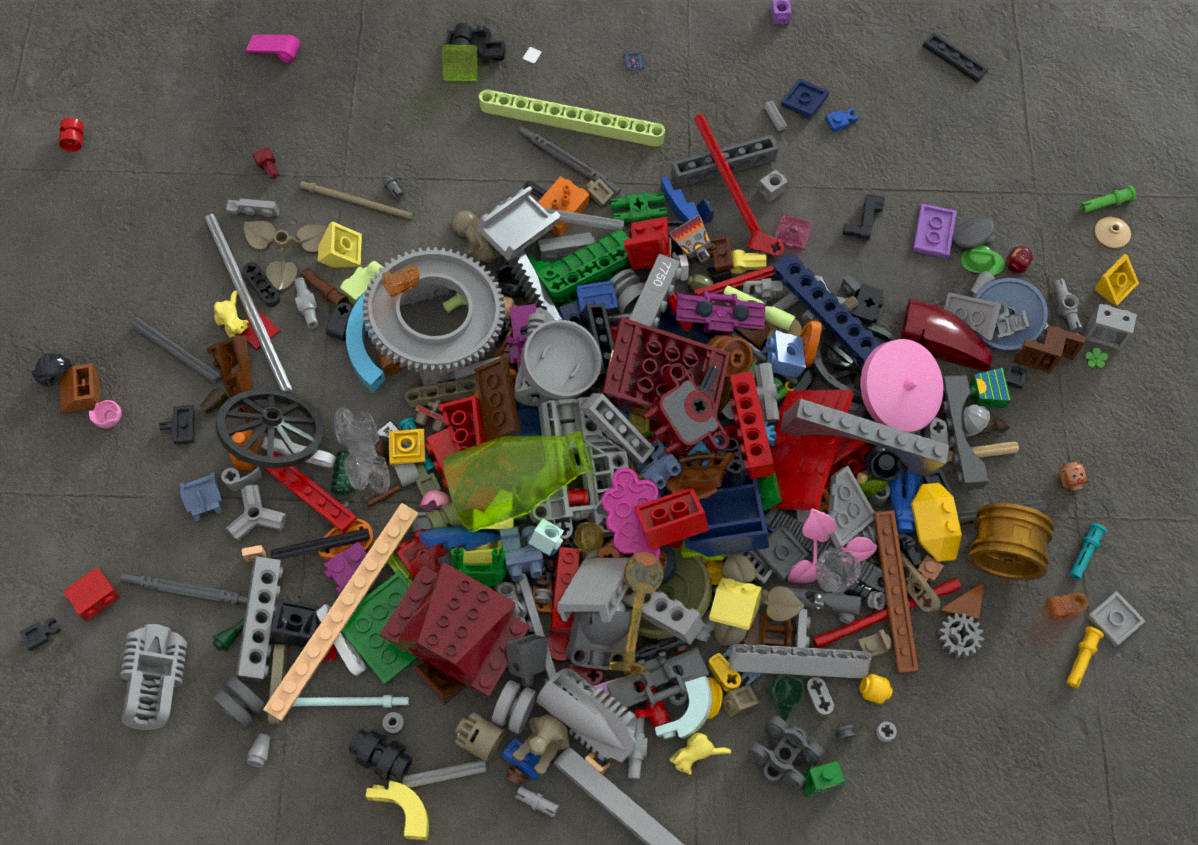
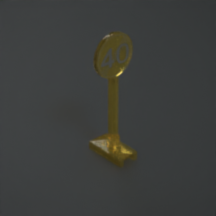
M640 552L633 555L627 561L624 568V577L627 585L636 592L626 651L623 653L622 661H611L609 670L625 671L624 673L645 674L646 666L635 663V648L644 597L646 593L655 591L663 580V567L660 560L651 553Z

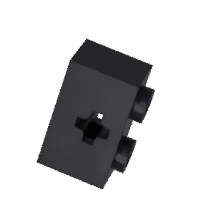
M862 283L857 297L859 304L853 309L852 316L857 317L862 323L876 324L880 314L876 312L877 308H882L885 299L882 298L884 290Z

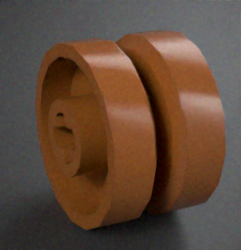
M717 335L708 342L707 345L730 352L726 371L727 378H730V375L745 373L750 370L753 362V351L747 340L741 337Z

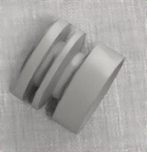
M626 269L610 280L614 282L613 286L618 308L615 309L619 314L633 312L645 286L644 283H640V278L636 276L632 269Z

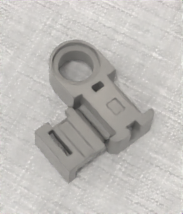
M995 301L1004 308V312L998 315L996 323L999 332L997 339H1004L1006 336L1012 337L1014 331L1029 329L1025 310L1019 313V316L1013 317V315H1009L1005 302Z

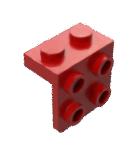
M98 568L91 570L64 591L66 597L75 607L76 613L85 622L120 598L119 594Z

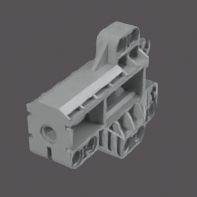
M589 397L561 399L558 401L550 400L541 403L538 407L546 465L527 492L529 516L534 523L539 524L542 519H545L559 528L562 527V530H566V533L561 536L563 541L571 536L573 532L572 521L587 519L592 535L595 538L614 537L615 534L609 531L607 527L604 530L608 513L604 511L601 501L604 493L613 488V474L621 468H629L626 450L604 437L601 429L580 409ZM571 421H573V423L561 424V422H571ZM579 454L583 489L588 490V505L569 507L562 456ZM617 460H619L621 463L620 467H618ZM533 489L540 490L542 497L536 498L533 495ZM536 509L544 511L543 518L537 517Z

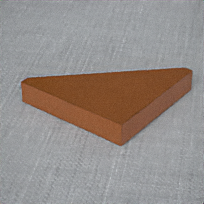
M984 584L976 586L941 609V613L950 615L957 613L959 617L966 614L967 619L974 617L973 620L978 621Z

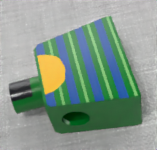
M1003 368L973 376L969 385L970 394L968 397H973L975 405L989 408L1007 407L1011 399Z
M838 761L811 768L803 774L807 778L802 785L807 798L845 786V780Z

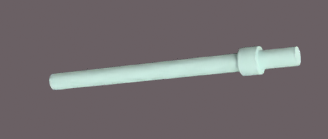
M383 695V697L297 698L293 706H383V708H392L393 705H409V697Z

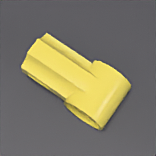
M743 250L732 251L734 268L731 269V272L734 274L766 267L765 253H745Z

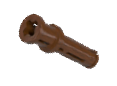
M309 268L302 270L305 275L301 273L300 276L321 292L324 299L333 303L335 308L340 303H348L349 298L339 293L335 286H329Z

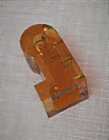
M410 265L405 267L403 271L393 275L389 271L382 274V284L392 298L416 287L419 284L420 271L416 266Z

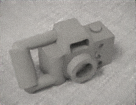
M762 279L761 281H746L743 283V293L754 298H767V301H771L772 298H781L782 281ZM750 286H753V294H750Z

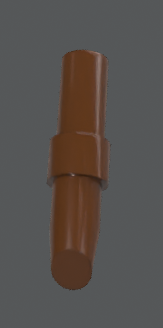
M396 484L387 490L379 492L368 500L367 507L389 499L390 496L401 491L400 486Z

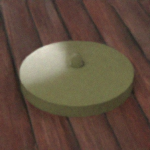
M672 548L676 559L674 576L668 583H664L659 587L654 586L652 589L656 592L661 591L665 593L668 599L672 601L675 599L680 601L689 610L691 608L695 609L700 613V618H702L708 609L712 597L710 575L703 562L697 556L683 558L681 549ZM634 614L631 629L637 634L653 639L674 637V635Z

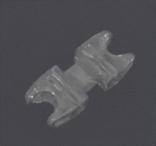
M345 407L338 408L334 416V427L338 442L346 444L349 456L344 460V465L352 487L363 490L368 482L376 493H386L390 486V475L385 457L377 456L374 445L380 439L372 416L369 413L361 412L356 419L349 409Z

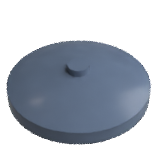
M1017 278L998 279L983 287L975 297L992 302H1005L1009 315H1013V317L1019 316V313L1025 310L1029 329L1014 331L1012 337L1006 336L1004 339H997V335H999L997 324L992 340H988L977 332L986 345L993 349L1008 352L1018 351L1025 339L1036 341L1045 329L1048 318L1046 301L1041 292L1029 282ZM1002 306L1000 308L999 314H1002L1004 312V308Z

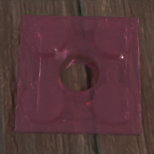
M782 213L774 238L782 241L784 245L805 250L813 222ZM795 228L798 232L793 233L789 229Z

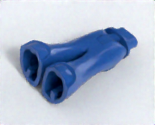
M907 470L903 475L905 498L902 496V471H900L893 483L888 484L891 508L895 512L897 531L900 533L913 532L915 521L911 502L918 492L921 481L919 474Z

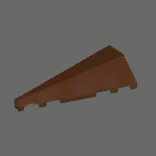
M232 336L224 342H216L207 348L208 354H212L215 360L213 362L214 366L219 367L222 373L221 379L230 397L252 390L246 336ZM239 405L238 412L255 414V411L246 405Z

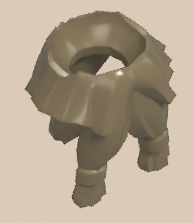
M479 218L471 219L472 226L465 228L464 232L470 244L467 256L469 258L473 257V262L479 261L480 264L493 263L497 258L501 259L502 254L477 231L480 224Z
M549 714L530 719L529 724L533 734L512 754L514 759L520 762L524 760L529 752L536 756L540 755L541 759L534 767V770L541 775L546 772L556 752L569 747L567 727L562 721Z

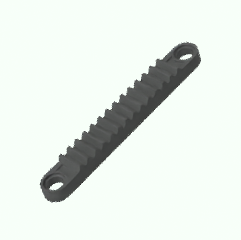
M524 250L509 261L505 258V261L509 262L508 267L513 268L512 274H516L515 280L520 281L518 285L523 286L521 291L526 292L525 298L530 299L528 303L536 304V309L542 308L548 311L555 320H562Z
M767 509V514L764 516L765 522L772 529H777L783 525L805 549L813 553L814 541L803 535V523L779 509ZM831 539L825 542L817 541V556L847 574L858 578L864 584L870 585L876 591L885 592L884 588H880L877 584L878 578L882 577V570L869 563L867 560L856 563L847 562L842 558L844 551L836 548Z

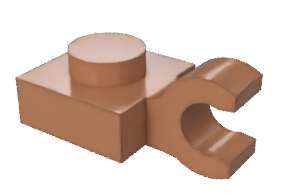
M926 555L917 571L926 582L928 580L933 583L944 565ZM917 582L914 587L921 591V584Z

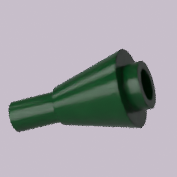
M244 619L234 627H230L213 636L214 641L212 643L219 651L222 649L227 651L239 635V632L243 630Z

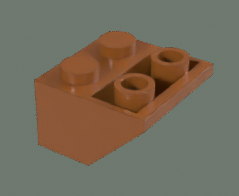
M92 363L73 366L59 378L61 413L93 409L96 403H100L99 373Z

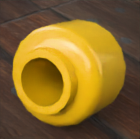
M870 674L864 677L860 683L859 690L865 700L882 704L886 699H890L892 695L890 682L884 677Z

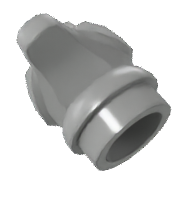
M707 610L701 618L704 626L695 637L696 639L707 642L708 637L711 636L710 632L715 628V621L709 620L711 610Z

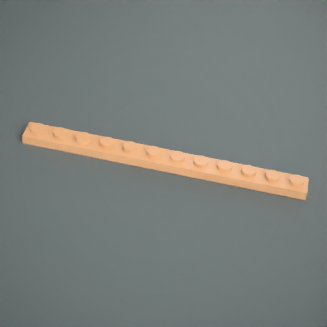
M403 503L400 504L263 710L283 721L419 515L417 511Z

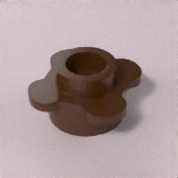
M516 766L506 769L508 771L506 777L513 783L520 785L522 781L527 780L524 776L525 773Z

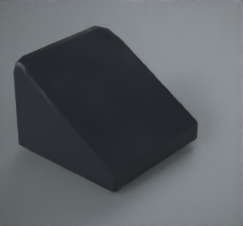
M715 267L707 269L714 284L731 279L729 269L716 272Z

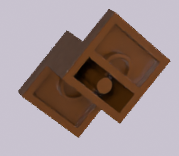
M1048 326L1039 343L1035 340L1025 339L1015 356L1014 362L1051 373L1061 357L1074 360L1085 344L1086 336H1082L1077 332L1062 330L1060 327Z

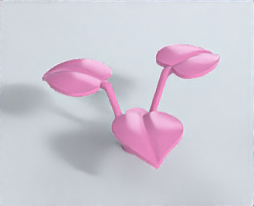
M811 509L807 520L803 524L802 532L805 537L814 541L813 561L802 560L796 563L787 576L788 582L807 584L815 581L820 576L821 569L816 565L817 541H827L830 538L829 534L833 533L837 527L835 520L829 515ZM854 538L846 544V547H840L844 551L842 558L847 562H861L869 558L876 551L877 545L868 538Z

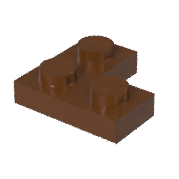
M725 235L711 238L712 246L706 250L710 258H714L716 272L733 269L734 263L730 236Z

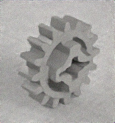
M955 613L953 619L948 616L946 622L943 621L941 623L942 629H939L938 634L942 636L938 641L944 642L942 649L948 648L949 655L954 652L956 653V658H959L961 654H963L964 658H967L969 653L973 656L976 650L981 648L979 643H982L984 638L979 635L983 633V630L977 629L980 625L979 622L975 624L972 622L974 617L968 620L966 619V614L959 618V615ZM954 624H958V626H957L956 628H955V627L949 628L950 626H952V625H954ZM972 643L971 646L964 648L965 644Z

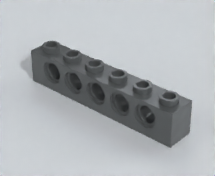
M769 135L721 148V151L732 173L776 161L778 147L773 136ZM710 152L672 162L671 176L676 188L722 176Z

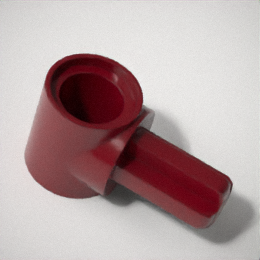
M269 146L252 153L258 168L265 169L270 179H276L279 172L274 165L275 158Z

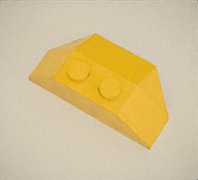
M940 483L922 484L911 502L919 543L934 557L936 562L956 560L962 533L954 497Z

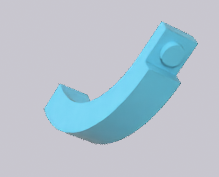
M364 292L354 305L349 316L346 329V344L355 373L360 381L374 393L386 379L384 372L372 362L365 350L366 328L362 306L363 297H365Z

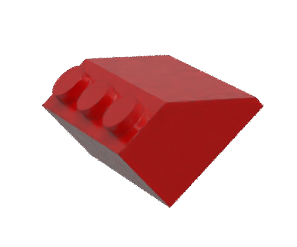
M693 487L635 506L638 520L650 550L709 530L705 512Z

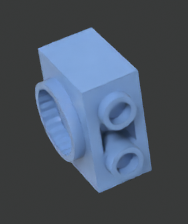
M775 331L767 339V362L772 364L773 373L797 378L806 368L802 337Z

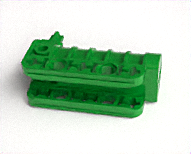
M620 229L552 264L548 261L544 263L542 260L537 262L532 255H526L555 307L566 305L565 301L568 304L575 302L571 300V297L577 296L576 286L611 280L621 271L629 269L627 265L631 264L624 247V240L629 238Z

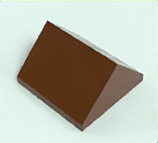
M426 662L415 668L418 678L444 706L467 686Z

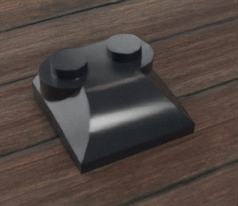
M279 599L270 636L278 643L305 647L314 634L318 617L316 612L320 607Z

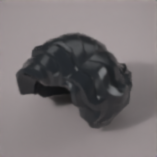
M509 262L501 265L496 270L495 282L499 283L498 288H501V294L509 295L513 298L520 297L524 293L521 291L523 286H519L518 283L520 281L515 280L516 274L511 272L513 268L508 267Z
M56 353L43 355L37 361L35 370L32 372L34 380L45 387L53 385L54 377L66 373L69 367H71L70 359Z
M874 446L869 450L864 461L867 475L873 482H878L882 485L891 484L897 479L901 471L898 467V462L901 458L884 448Z

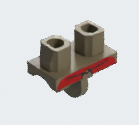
M437 399L435 403L429 401L428 406L432 408V411L417 405L415 410L418 413L415 422L426 426L429 418L433 417L435 421L431 429L438 432L446 428L444 416L438 414L442 412L439 405L443 404V400Z

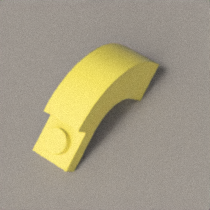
M389 781L388 790L385 786L373 785V788H367L366 798L368 800L392 802L403 808L406 816L404 831L406 839L428 841V815L423 803L414 791L401 783Z

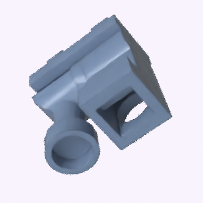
M656 438L651 443L654 448L659 446L655 452L650 454V458L653 461L650 463L646 459L643 464L633 462V466L645 480L652 481L661 490L666 486L667 480L671 476H677L681 472L682 465L671 453L666 454L664 452L666 447Z
M528 526L522 529V537L527 540V547L521 548L518 527L500 530L508 575H511L513 582L521 581L523 579L522 572L527 571L531 572L532 578L542 577V569H544L542 552L529 544L537 528L535 526Z

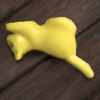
M236 290L231 294L230 301L216 302L214 305L215 322L218 326L225 325V331L229 338L236 336V334L241 335L248 328L246 325L248 321L240 320L237 316L235 306Z
M694 733L687 739V747L679 749L669 760L676 764L675 768L691 775V766L695 761L710 755L730 754L731 750L725 747L714 748L706 735Z

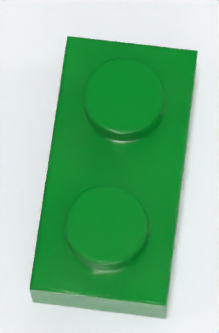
M775 471L772 476L756 478L764 510L782 502Z

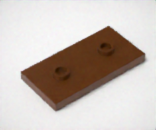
M503 356L474 369L486 443H492L520 432L508 357Z

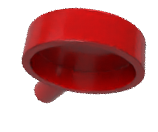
M554 632L548 637V648L553 661L559 663L569 661L565 656V649L568 646L570 633Z

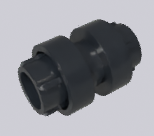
M365 728L360 729L349 746V753L356 757L355 763L365 769H369L372 765L375 766V774L386 781L390 778L396 781L402 780L413 761L412 755L406 752L407 747L396 740H393L390 744L386 743L387 735L377 729H373L371 732Z

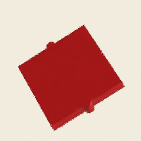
M258 310L267 334L272 339L280 330ZM245 318L248 321L246 324L248 328L243 331L241 336H246L247 342L257 351L261 347L249 318Z

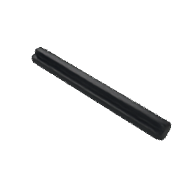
M362 529L272 549L270 554L272 559L281 560L367 541L370 539L368 529Z

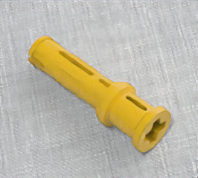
M1086 627L1084 639L1079 643L1080 650L1066 681L1071 687L1079 688L1092 655L1097 653L1096 647L1104 634L1096 628Z

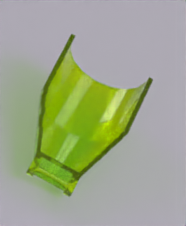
M576 431L564 436H501L446 455L444 458V473L453 504L464 526L470 532H475L528 514L534 510L533 508L546 501L549 496L562 489L576 477L594 470L583 442V432ZM574 441L582 463L580 466L576 464L570 444Z

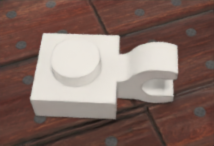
M673 252L672 259L680 261L682 269L681 281L688 280L689 265L686 254L682 252V255L677 256Z

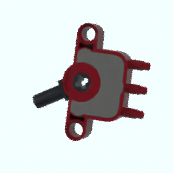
M679 363L673 364L664 370L663 380L668 386L669 391L654 401L653 407L643 414V419L647 420L656 415L662 426L653 432L654 436L658 437L667 433L673 442L664 449L666 454L674 452L678 448L692 446L702 440L709 451L717 452L728 446L729 437L714 415L715 404L712 399L713 394L710 392L719 373L715 366L707 368L700 386H696L685 367ZM672 370L676 372L677 378L672 375ZM715 438L719 440V446L716 445Z

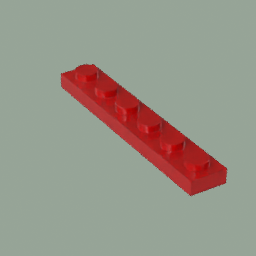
M273 451V457H281ZM294 466L285 468L262 467L343 534L357 521V517Z

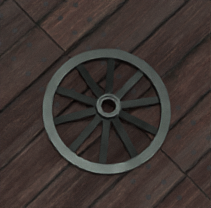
M862 323L866 330L869 329L875 337L885 342L899 340V338L883 328ZM825 329L820 335L817 352L812 363L817 376L831 390L851 389L853 393L852 400L864 402L859 390L863 367L851 354L850 358L828 339L832 338L833 335ZM823 344L845 362L821 357L820 351ZM823 364L846 369V371L831 376ZM851 377L855 380L854 386L850 388L838 380Z
M254 389L241 392L228 399L222 405L217 415L216 433L223 447L239 460L259 467L285 468L307 461L319 450L323 440L324 425L316 409L304 399L281 390ZM268 400V407L263 409L252 401ZM274 400L290 405L280 410L275 407ZM244 404L258 414L233 412L232 410ZM299 409L308 418L286 417L285 415ZM226 418L255 420L228 430L225 428ZM288 423L313 425L315 437ZM259 427L242 447L230 438V436L237 432H244ZM283 429L309 442L310 445L299 452ZM263 433L268 434L267 456L257 455L248 451ZM278 433L292 455L273 457L274 434Z

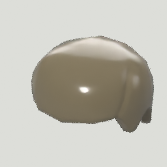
M460 211L452 219L451 230L459 237H466L464 234L465 228L472 226L470 220L477 217L470 211Z

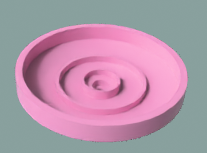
M906 339L889 341L875 348L866 359L861 373V394L866 409L877 423L902 431L912 432L927 426L937 415L943 399L942 374L932 354L919 343Z

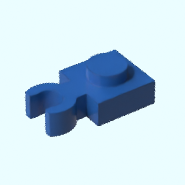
M854 108L848 109L846 113L839 110L826 115L825 120L832 132L847 128L849 123H856L858 121V115L851 116L854 114Z

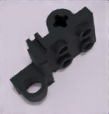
M459 23L456 25L455 30H448L444 60L445 62L478 61L479 57H481L483 64L489 63V59L502 61L505 58L504 41L491 42L490 30L485 25H483L482 29L479 25H477V29H472L469 24Z

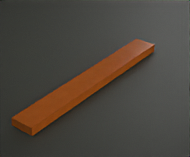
M894 510L874 512L873 516L897 673L916 672L919 670Z

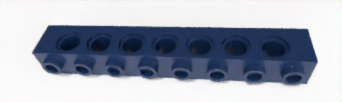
M789 253L773 264L774 275L782 281L792 294L863 367L870 353L883 343H878L874 339L873 333L869 329L866 330L862 326L861 321L850 314L847 306L841 305L836 295L827 291L825 284L821 280L818 281L809 268L806 269L803 266L799 257H794Z

